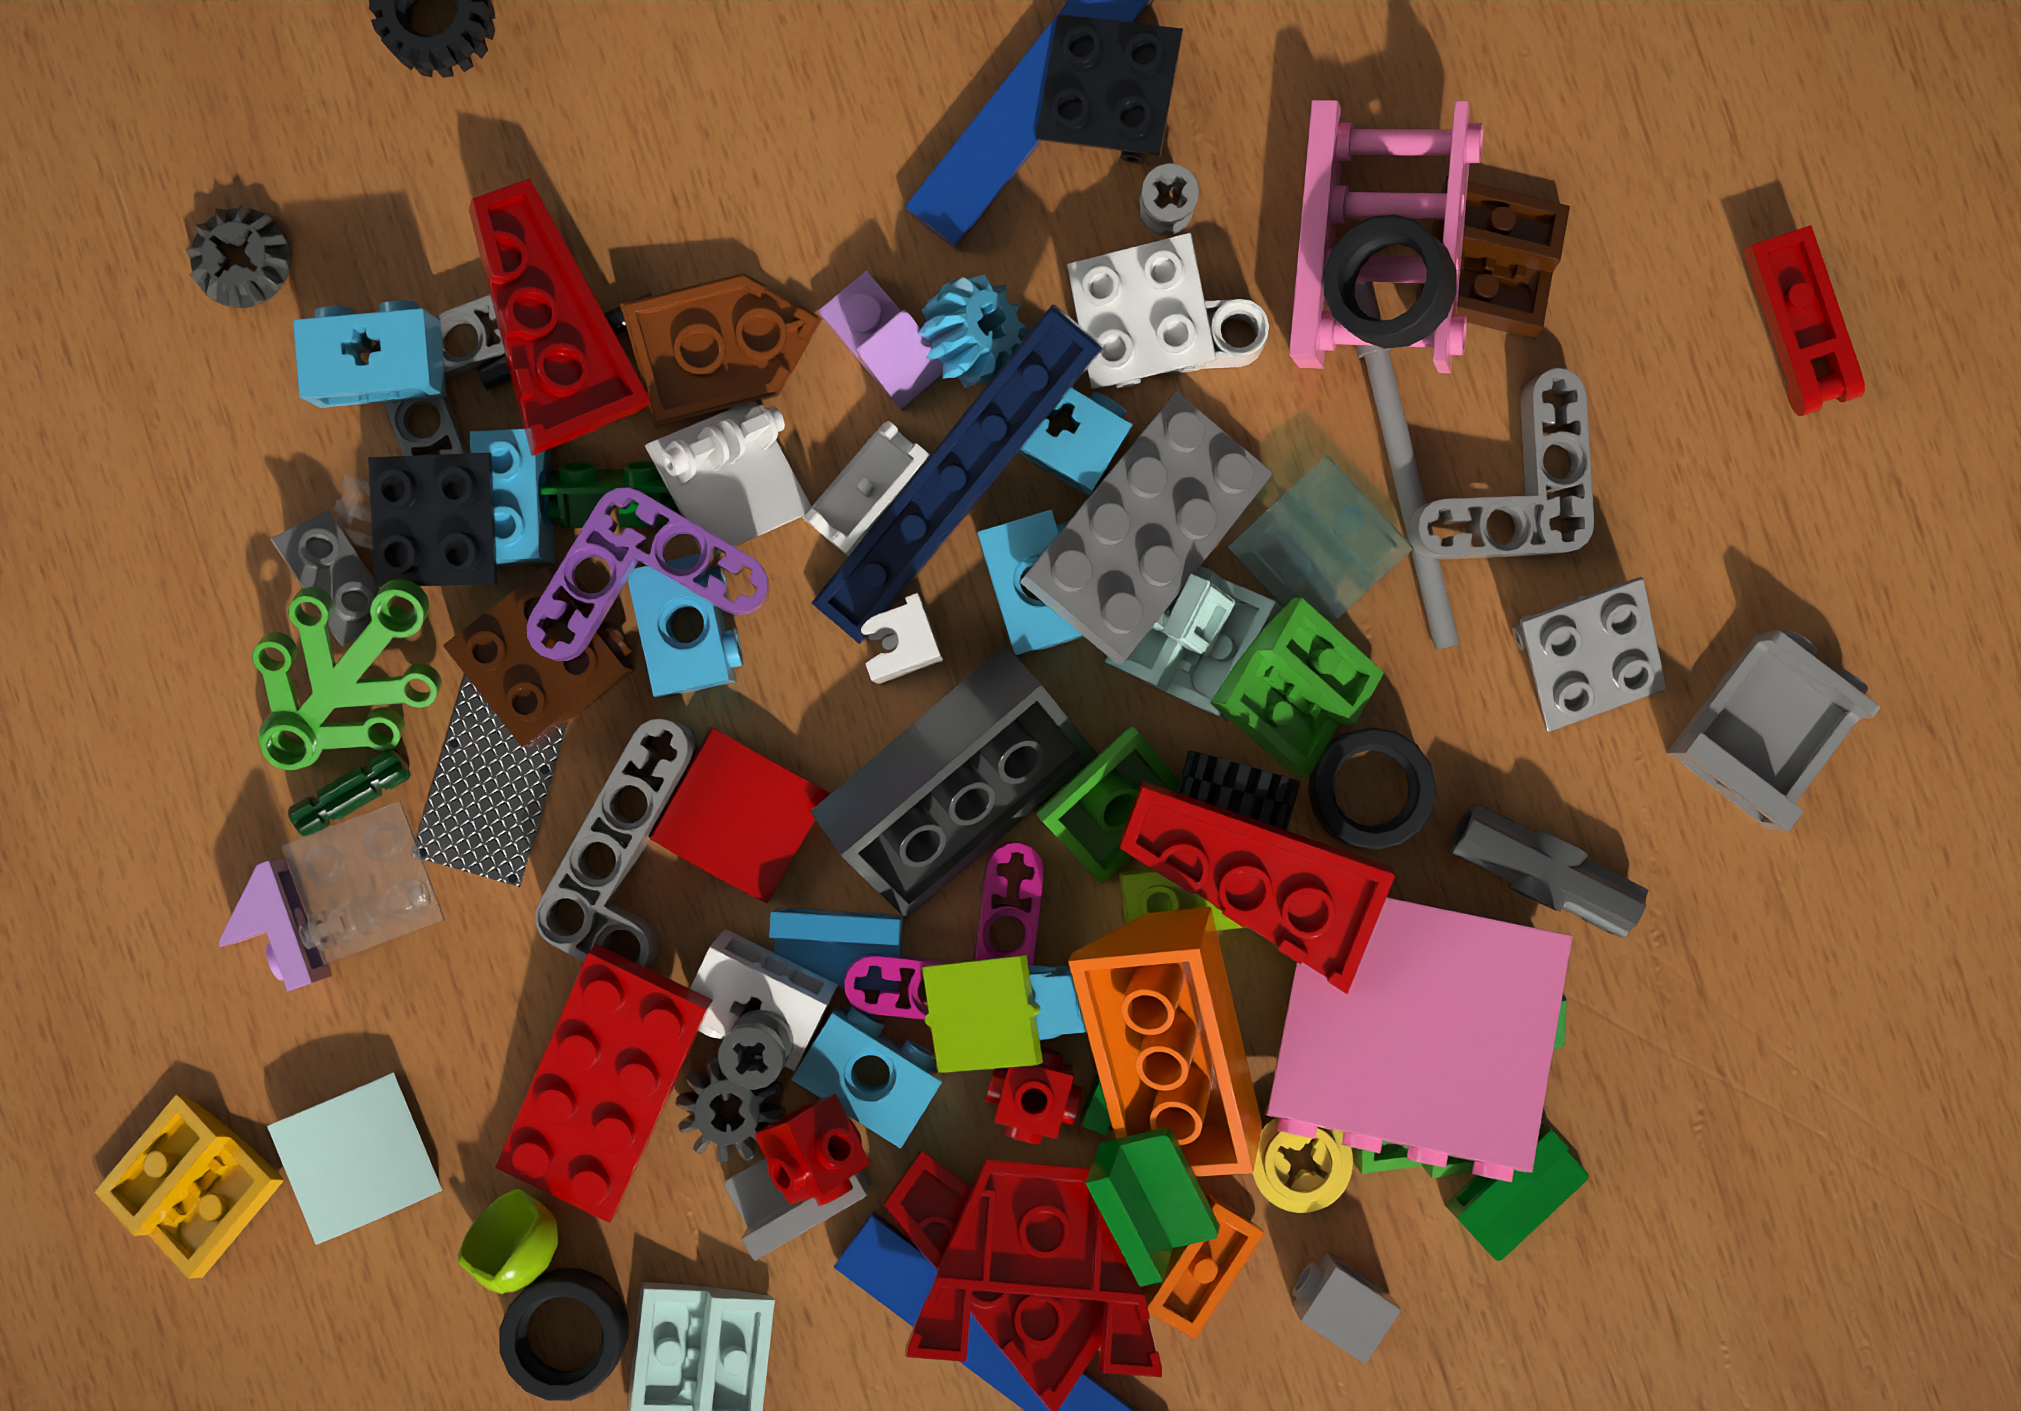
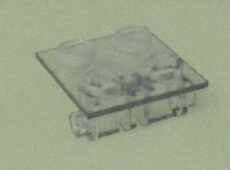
M401 801L280 846L308 923L299 926L300 938L307 949L318 947L324 965L445 920Z

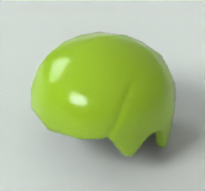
M513 1189L495 1199L479 1214L465 1234L458 1253V1262L478 1283L490 1291L500 1294L518 1291L532 1283L549 1266L558 1245L557 1220L543 1203L536 1200L526 1191Z

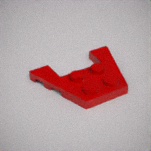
M983 1160L905 1345L906 1357L966 1362L972 1292L977 1290L1103 1301L1099 1372L1162 1378V1364L1159 1352L1155 1349L1148 1321L1150 1315L1145 1294H1142L1138 1282L1085 1184L1090 1169Z

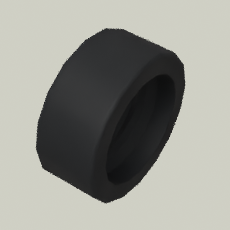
M1395 214L1371 217L1350 228L1333 247L1324 269V297L1332 316L1363 342L1384 349L1409 347L1430 336L1447 318L1457 294V269L1448 248L1418 221ZM1400 244L1412 248L1422 257L1427 269L1426 283L1420 298L1407 312L1393 319L1378 320L1367 316L1359 308L1355 299V283L1362 266L1374 253L1390 245Z
M1364 728L1343 733L1330 742L1310 776L1308 786L1313 813L1328 833L1346 844L1376 850L1400 845L1420 831L1432 812L1436 791L1431 763L1418 745L1397 731L1379 728ZM1369 750L1384 752L1397 760L1406 772L1409 785L1407 802L1399 815L1387 823L1376 826L1361 825L1346 817L1337 805L1334 793L1336 774L1342 764L1356 753Z
M557 1268L538 1276L508 1306L499 1328V1352L508 1374L525 1392L547 1401H572L595 1391L613 1372L628 1341V1314L619 1293L603 1277L581 1268ZM554 1297H572L584 1302L597 1315L602 1327V1342L596 1356L587 1365L573 1371H560L544 1364L533 1353L527 1339V1326L532 1313L542 1302Z

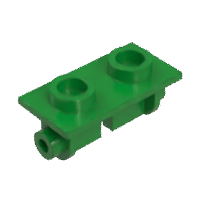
M650 460L628 462L619 470H597V464L593 462H569L560 465L557 471H552L541 487V495L557 494V497L548 498L547 514L550 523L560 522L563 529L583 528L599 500L607 492L616 488L629 487L640 491L678 514V507L672 496L666 495V493L670 492L654 462ZM632 502L626 510L618 508L620 527L651 526L644 523L636 515V509L639 504ZM659 517L657 527H663L666 525V521L669 520Z

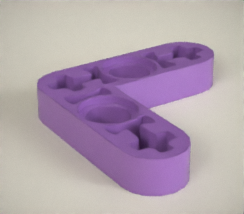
M629 487L616 488L607 492L599 500L530 614L526 625L527 638L532 648L546 658L555 661H569L579 656L587 648L638 561L720 609L734 615H748L757 611L766 602L770 591L769 578L762 565L753 557L642 492ZM632 502L639 504L636 509V515L654 529L657 528L659 517L669 520L655 535L650 554L640 550L649 540L637 531L626 528L621 535L614 534L617 523L610 517V514L616 506L626 510ZM678 534L692 535L698 539L701 545L699 561L687 570L674 569L668 565L665 559L664 550L668 541ZM715 550H720L726 554L717 564L729 573L739 575L744 568L752 571L749 581L757 589L751 598L746 595H740L736 598L735 602L727 600L729 588L712 575L709 576L707 587H702L696 583L710 569ZM588 557L603 558L607 561L611 570L608 585L597 593L583 592L575 582L577 566ZM565 589L576 600L592 605L594 608L588 618L583 612L576 609L568 622V628L575 633L573 641L570 644L558 641L553 649L547 646L550 634L542 628L548 618L560 621L570 606L568 603L557 600L562 590Z

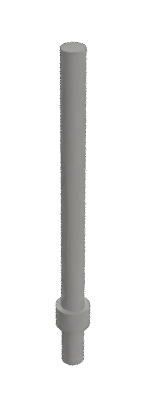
M1356 282L1355 299L1359 308L1367 316L1382 320L1373 282ZM1355 345L1358 358H1365L1407 532L1408 522L1412 514L1419 507L1426 504L1389 352V350L1394 348L1384 349L1378 346ZM1431 522L1428 523L1429 535L1433 534ZM1409 541L1434 648L1438 650L1458 645L1460 642L1440 559L1425 558L1415 551Z

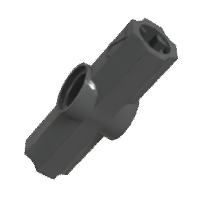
M1471 804L1467 812L1461 817L1452 835L1449 853L1510 882L1508 887L1517 893L1555 911L1561 912L1564 909L1609 934L1626 938L1631 929L1637 926L1647 906L1646 896L1649 891L1648 889L1588 860L1589 854L1576 846L1537 829L1535 832H1532L1486 807Z

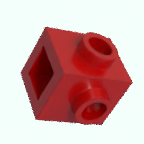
M1041 1047L1043 1060L1041 1064L993 1069L985 1099L986 1102L996 1104L994 1122L1005 1125L1003 1132L1005 1135L1033 1144H1040L1042 1135L1057 1139L1062 1122L1073 1125L1082 1093L1081 1086L1072 1084L1074 1078L1073 1068L1071 1064L1062 1062L1064 1055ZM1031 1088L1042 1090L1047 1097L1045 1105L1039 1109L1023 1104L1021 1098L1025 1091Z
M836 1094L802 1105L754 1134L768 1162L769 1176L776 1188L784 1194L789 1205L815 1198L818 1206L825 1205L852 1190L853 1185L849 1178L871 1165L862 1147L860 1132L855 1124L848 1119Z

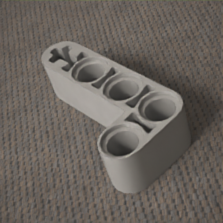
M654 719L640 725L635 731L538 903L535 912V924L541 937L551 945L584 962L588 952L595 944L613 952L612 939L618 930L630 931L638 938L641 952L635 963L647 968L657 957L660 944L659 935L655 927L645 918L616 903V900L649 843L650 839L648 836L697 751L696 738L692 731L683 723L669 719ZM672 733L673 737L670 745L678 751L676 758L661 759L651 774L655 777H662L664 779L663 784H658L653 778L634 774L636 766L639 769H650L657 758L658 750L651 745L652 739L654 737H667ZM631 785L638 787L644 792L648 805L645 815L636 822L624 817L619 809L620 795L625 788ZM596 842L607 844L615 854V868L608 877L597 875L588 864L589 850ZM564 898L575 900L584 912V922L578 932L565 930L557 919L558 905Z

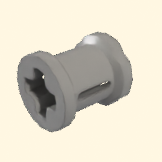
M1167 163L1155 167L1148 173L1143 181L1139 197V217L1148 230L1158 235L1166 233L1177 234L1187 227L1192 219L1193 209L1198 202L1199 195L1197 180L1190 170L1179 164ZM1172 191L1179 194L1180 198L1177 206L1170 203L1164 209H1161L1156 205L1158 194L1164 197L1170 195Z

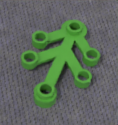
M402 579L392 580L384 584L371 604V622L337 663H335L327 627V621L334 610L332 598L326 591L317 587H306L296 594L289 605L288 615L291 622L299 629L313 691L300 708L289 672L298 653L293 639L284 633L270 632L260 639L252 652L253 664L263 675L271 714L262 723L258 734L262 754L270 764L283 770H297L313 764L319 758L323 749L369 746L378 751L391 750L398 744L405 730L403 717L397 711L388 707L374 709L370 712L365 722L323 723L334 708L406 703L412 707L423 708L434 702L441 688L442 681L439 673L427 664H414L406 669L403 676L359 679L393 637H409L421 628L429 611V600L421 587L411 581ZM400 596L406 598L413 604L414 608L411 610L400 609L394 604L392 597ZM311 602L320 609L321 616L314 617L306 614L301 607V603ZM272 647L280 650L285 660L275 661L266 654L265 648ZM420 679L429 685L430 691H416L409 681ZM384 723L392 729L393 734L382 735L375 730L373 724ZM284 731H291L297 734L303 741L297 742L289 739Z

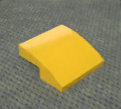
M176 1094L94 1193L133 1236L149 1235L181 1272L190 1279L204 1277L285 1179L261 1155L219 1119L186 1095Z

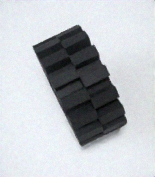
M369 0V10L376 17L371 22L375 32L382 38L381 41L405 67L410 70L415 67L423 76L432 78L433 70H437L443 78L454 76L452 66L459 65L466 72L474 67L467 58L475 53L482 59L488 51L482 43L484 37L491 40L494 37L495 28L489 19H496L494 7L489 0H454L456 14L453 23L444 32L434 36L422 35L416 32L411 25V10L418 0Z
M1188 750L1177 793L1287 831L1301 782L1245 764Z

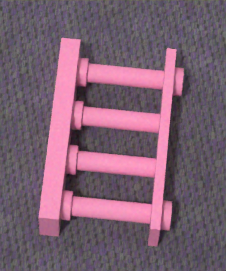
M1312 100L1289 356L1299 368L1324 369L1325 351H1334L1336 344L1375 346L1363 342L1354 336L1329 312V307L1324 297V269L1335 246L1337 224H1346L1347 218H1371L1394 214L1409 219L1445 220L1443 245L1448 248L1457 269V294L1447 318L1430 336L1409 347L1434 348L1433 363L1438 373L1451 374L1453 355H1464L1467 318L1466 316H1456L1469 164L1480 163L1483 150V123H1473L1469 101H1455L1453 129H1354L1353 122H1346L1338 100ZM1353 155L1450 156L1447 193L1349 192L1348 185H1340L1342 161L1351 162ZM1371 256L1362 266L1356 282L1426 283L1427 269L1422 257Z

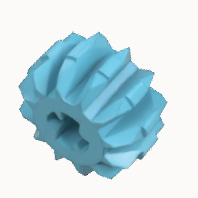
M985 274L977 277L972 276L969 279L962 277L959 280H951L942 286L940 292L928 300L927 305L922 309L927 322L923 324L918 334L930 341L932 345L926 359H939L943 363V379L956 378L958 376L964 388L970 386L977 387L982 383L984 385L989 383L1031 330L1018 321L1017 314L1022 304H1010L1006 299V284L991 287Z

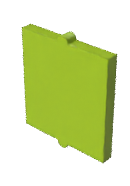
M1027 955L922 967L929 1014L925 1016V1023L932 1030L938 1073L1032 1066L1043 1063L1036 1015L1040 1013L1041 1008L1037 1002L1033 1001Z

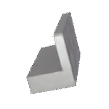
M765 1157L729 1177L724 1187L747 1226L741 1239L754 1261L758 1260L866 1197L871 1182L864 1170L849 1178L853 1185L852 1190L822 1206H818L815 1198L789 1205L784 1194L773 1184L768 1173V1162Z

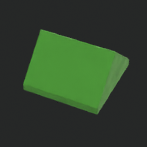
M1129 726L1035 812L1040 820L1101 885L1132 857L1120 849V838L1141 782L1145 781L1177 792L1180 782L1133 726Z

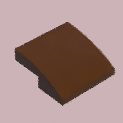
M1447 176L1441 193H1447L1449 176ZM1468 181L1456 316H1466L1467 323L1536 339L1544 327L1552 275L1561 261L1570 206ZM1434 220L1431 234L1443 244L1445 220ZM1419 283L1415 302L1420 298L1425 283Z

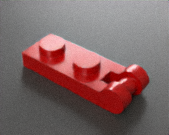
M1812 225L1752 244L1744 249L1743 253L1787 380V397L1794 413L1798 416H1804L1819 411L1824 402L1833 399L1844 403L1862 397L1865 391L1864 378ZM1825 356L1829 367L1828 375L1816 378L1811 360Z

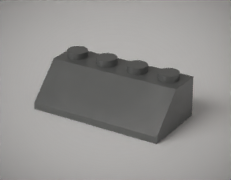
M1004 645L810 812L839 854L907 919L1098 754L1041 683L1010 649Z

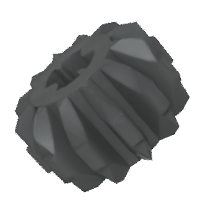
M714 1054L706 1060L708 1075L702 1071L692 1069L685 1077L688 1085L695 1092L680 1093L676 1097L675 1104L683 1110L694 1112V1114L681 1120L678 1128L681 1133H689L696 1129L700 1130L702 1135L693 1146V1150L698 1154L705 1151L712 1141L718 1144L716 1151L717 1162L727 1163L733 1150V1144H735L739 1155L745 1161L753 1159L756 1154L754 1142L756 1138L754 1134L767 1127L768 1124L766 1122L774 1123L786 1115L785 1108L767 1103V1101L781 1095L784 1088L781 1082H772L767 1087L755 1090L740 1088L731 1083L722 1073L718 1062V1055ZM722 1094L724 1101H727L732 1094L738 1096L743 1101L738 1112L745 1119L740 1120L737 1113L731 1120L724 1118L720 1114L724 1103L718 1095Z

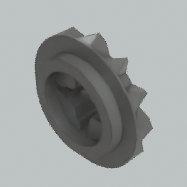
M241 205L240 208L228 210L215 208V215L205 223L195 225L197 234L193 244L185 249L191 262L192 272L189 275L207 297L228 307L249 308L266 302L282 288L291 266L290 244L282 228L267 214ZM247 240L249 243L244 252L251 258L250 262L258 268L254 272L248 267L243 268L234 264L227 271L226 267L229 265L230 259L223 253L224 249L220 247L221 244L225 242L228 245L231 243L234 246L241 247Z

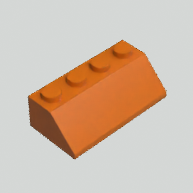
M1211 907L1146 913L1071 953L1068 963L1115 1139L1167 1127L1172 1130L1195 1177L1253 1173L1262 1131V1121Z

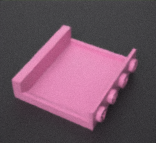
M1386 898L1348 994L1328 983L1325 976L1302 962L1300 965L1296 962L1269 1105H1267L1265 1115L1279 1118L1277 1131L1315 1139L1317 1128H1326L1344 1132L1341 1145L1381 1153L1383 1141L1408 1147L1406 1159L1446 1168L1448 1156L1474 1161L1472 1174L1512 1182L1514 1170L1532 1172L1573 936Z

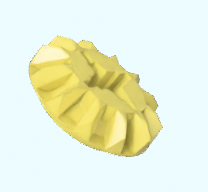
M1273 1117L1261 1131L1254 1171L1252 1173L1257 1187L1271 1203L1286 1211L1310 1213L1329 1206L1344 1192L1352 1175L1351 1147L1341 1145L1344 1132L1318 1127L1316 1138L1311 1143L1313 1147L1310 1156L1317 1163V1166L1324 1171L1321 1175L1315 1170L1310 1172L1307 1169H1301L1296 1176L1292 1175L1287 1184L1286 1182L1290 1177L1288 1172L1290 1171L1291 1164L1283 1152L1279 1150V1147L1282 1146L1286 1149L1292 1148L1300 1151L1305 1143H1310L1312 1138L1277 1131L1279 1118Z

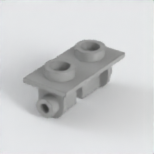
M328 510L272 537L271 541L302 588L317 587L330 595L333 600L334 610L327 621V626L340 646L343 647L349 643L353 644L371 622V604L380 588L374 586V578ZM313 604L321 616L320 609L315 604Z

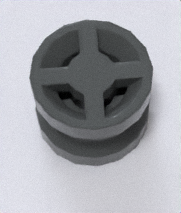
M757 1009L743 1014L735 1021L719 1047L718 1062L722 1073L731 1083L740 1088L755 1090L767 1087L777 1079L793 1051L794 1038L790 1026L781 1016L772 1011ZM756 1055H757V1056H763V1059H753V1058H754Z

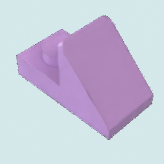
M867 270L818 311L822 319L901 411L943 376V363L939 359H926L932 345L927 339L918 334L921 330L906 309L901 311Z
M291 858L270 860L256 865L219 940V947L239 943L267 933L270 944L266 947L268 964L274 976L278 980L284 981L287 992L331 977L329 966Z

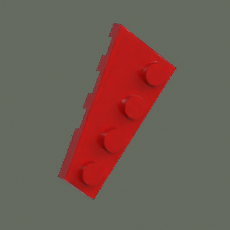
M529 178L472 198L469 213L531 456L646 410L651 400L531 179Z
M1145 781L1141 782L1120 838V849L1190 894L1196 893L1221 909L1224 916L1243 928L1249 927L1275 944L1277 950L1300 965L1302 962L1325 976L1328 983L1346 994L1349 992L1395 877V872L1390 866Z
M919 1151L882 1203L884 1208L936 1272L972 1187L925 1152ZM977 1290L972 1292L970 1314L1049 1411L1059 1410L1101 1346L1103 1301Z

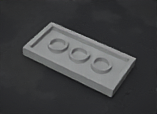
M1176 391L1025 574L1020 583L1115 663L1120 665L1128 659L1183 589L1190 574L1194 575L1272 476L1273 472Z

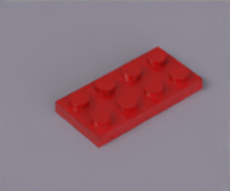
M595 944L584 960L495 1168L610 1223L618 1212L713 1000Z

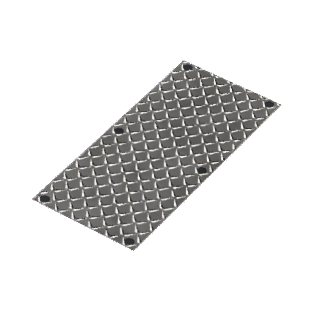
M464 674L411 856L520 887L568 723L536 748L521 747Z

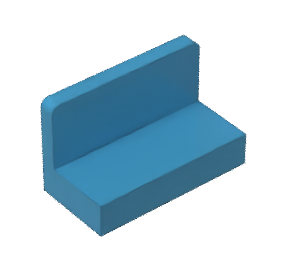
M777 907L771 911L769 938H774V953L838 984L837 988H845L844 976L847 967L855 958L868 953L901 956L903 916L901 914ZM869 966L866 976L855 978L854 986H860L864 990H897L899 981L886 980L882 978L880 967Z

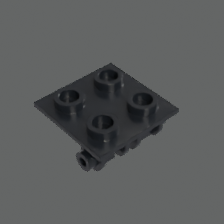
M1058 14L1036 140L1121 151L1120 158L1122 160L1137 164L1145 162L1146 154L1161 156L1183 28Z
M492 453L368 457L375 587H382L387 582L398 579L411 581L418 586L498 584Z

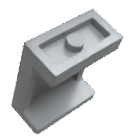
M1784 629L1783 632L1772 630L1756 633L1666 752L1764 828L1779 831H1790L1804 813V810L1796 805V802L1860 719L1873 718L1881 708L1865 695L1869 688L1861 679L1842 668H1835L1834 670L1829 668L1814 656L1818 651L1816 646L1801 634L1790 629Z

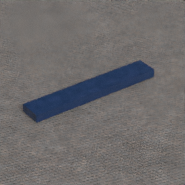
M1051 305L812 601V604L857 643H862L869 636V634L864 635L861 632L865 622L871 617L889 611L1105 347L1059 307Z

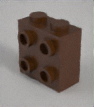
M546 566L443 645L521 747L536 748L635 671L625 657L633 650L610 621H607L602 626L600 625L587 648L579 656L569 661H555L546 658L532 648L527 638L526 625L530 614L556 573V570ZM575 576V582L578 588L581 589L583 592L589 593L587 589L584 587V585ZM565 589L562 590L557 600L568 603L570 605L560 621L548 618L542 628L550 634L547 646L553 649L558 641L567 644L573 641L575 633L568 628V622L576 609L583 612L587 618L590 615V611L586 607L588 604L576 600Z

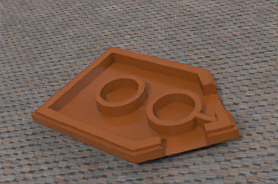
M745 273L620 304L641 381L651 400L648 406L655 428L778 397L822 321L820 316L801 305L798 307L767 289L766 285Z

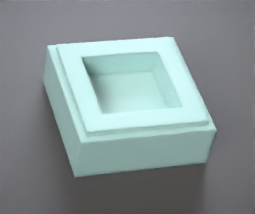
M1190 574L1162 632L1188 650L1207 658L1235 605V600L1210 581Z

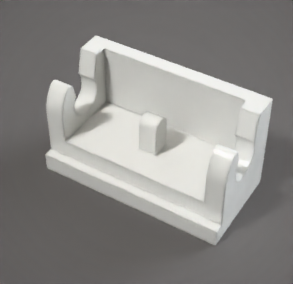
M889 421L884 422L802 518L849 557L929 458L930 454L917 443L912 444L894 424Z
M918 593L905 597L906 605L871 617L861 628V632L864 635L869 634L871 641L883 639L882 646L886 650L895 649L890 653H880L865 663L871 681L879 685L944 661L925 606Z

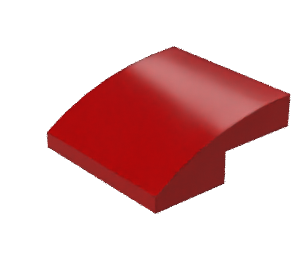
M711 726L648 837L691 864L768 904L815 821L810 811L829 796L830 793L823 787L770 760L761 752Z

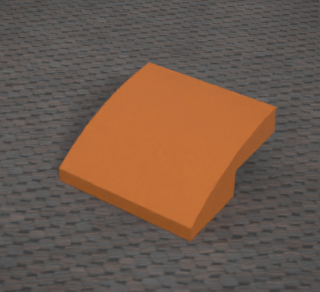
M1202 1187L1201 1189L1220 1224L1218 1237L1208 1241L1173 1248L1164 1281L1140 1287L1142 1294H1145L1150 1314L1195 1340L1265 1234L1255 1223Z

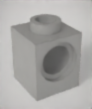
M1326 1252L1318 1265L1311 1262L1306 1266L1297 1279L1292 1291V1295L1296 1297L1292 1306L1300 1321L1365 1365L1401 1312L1400 1307L1391 1294L1328 1252Z

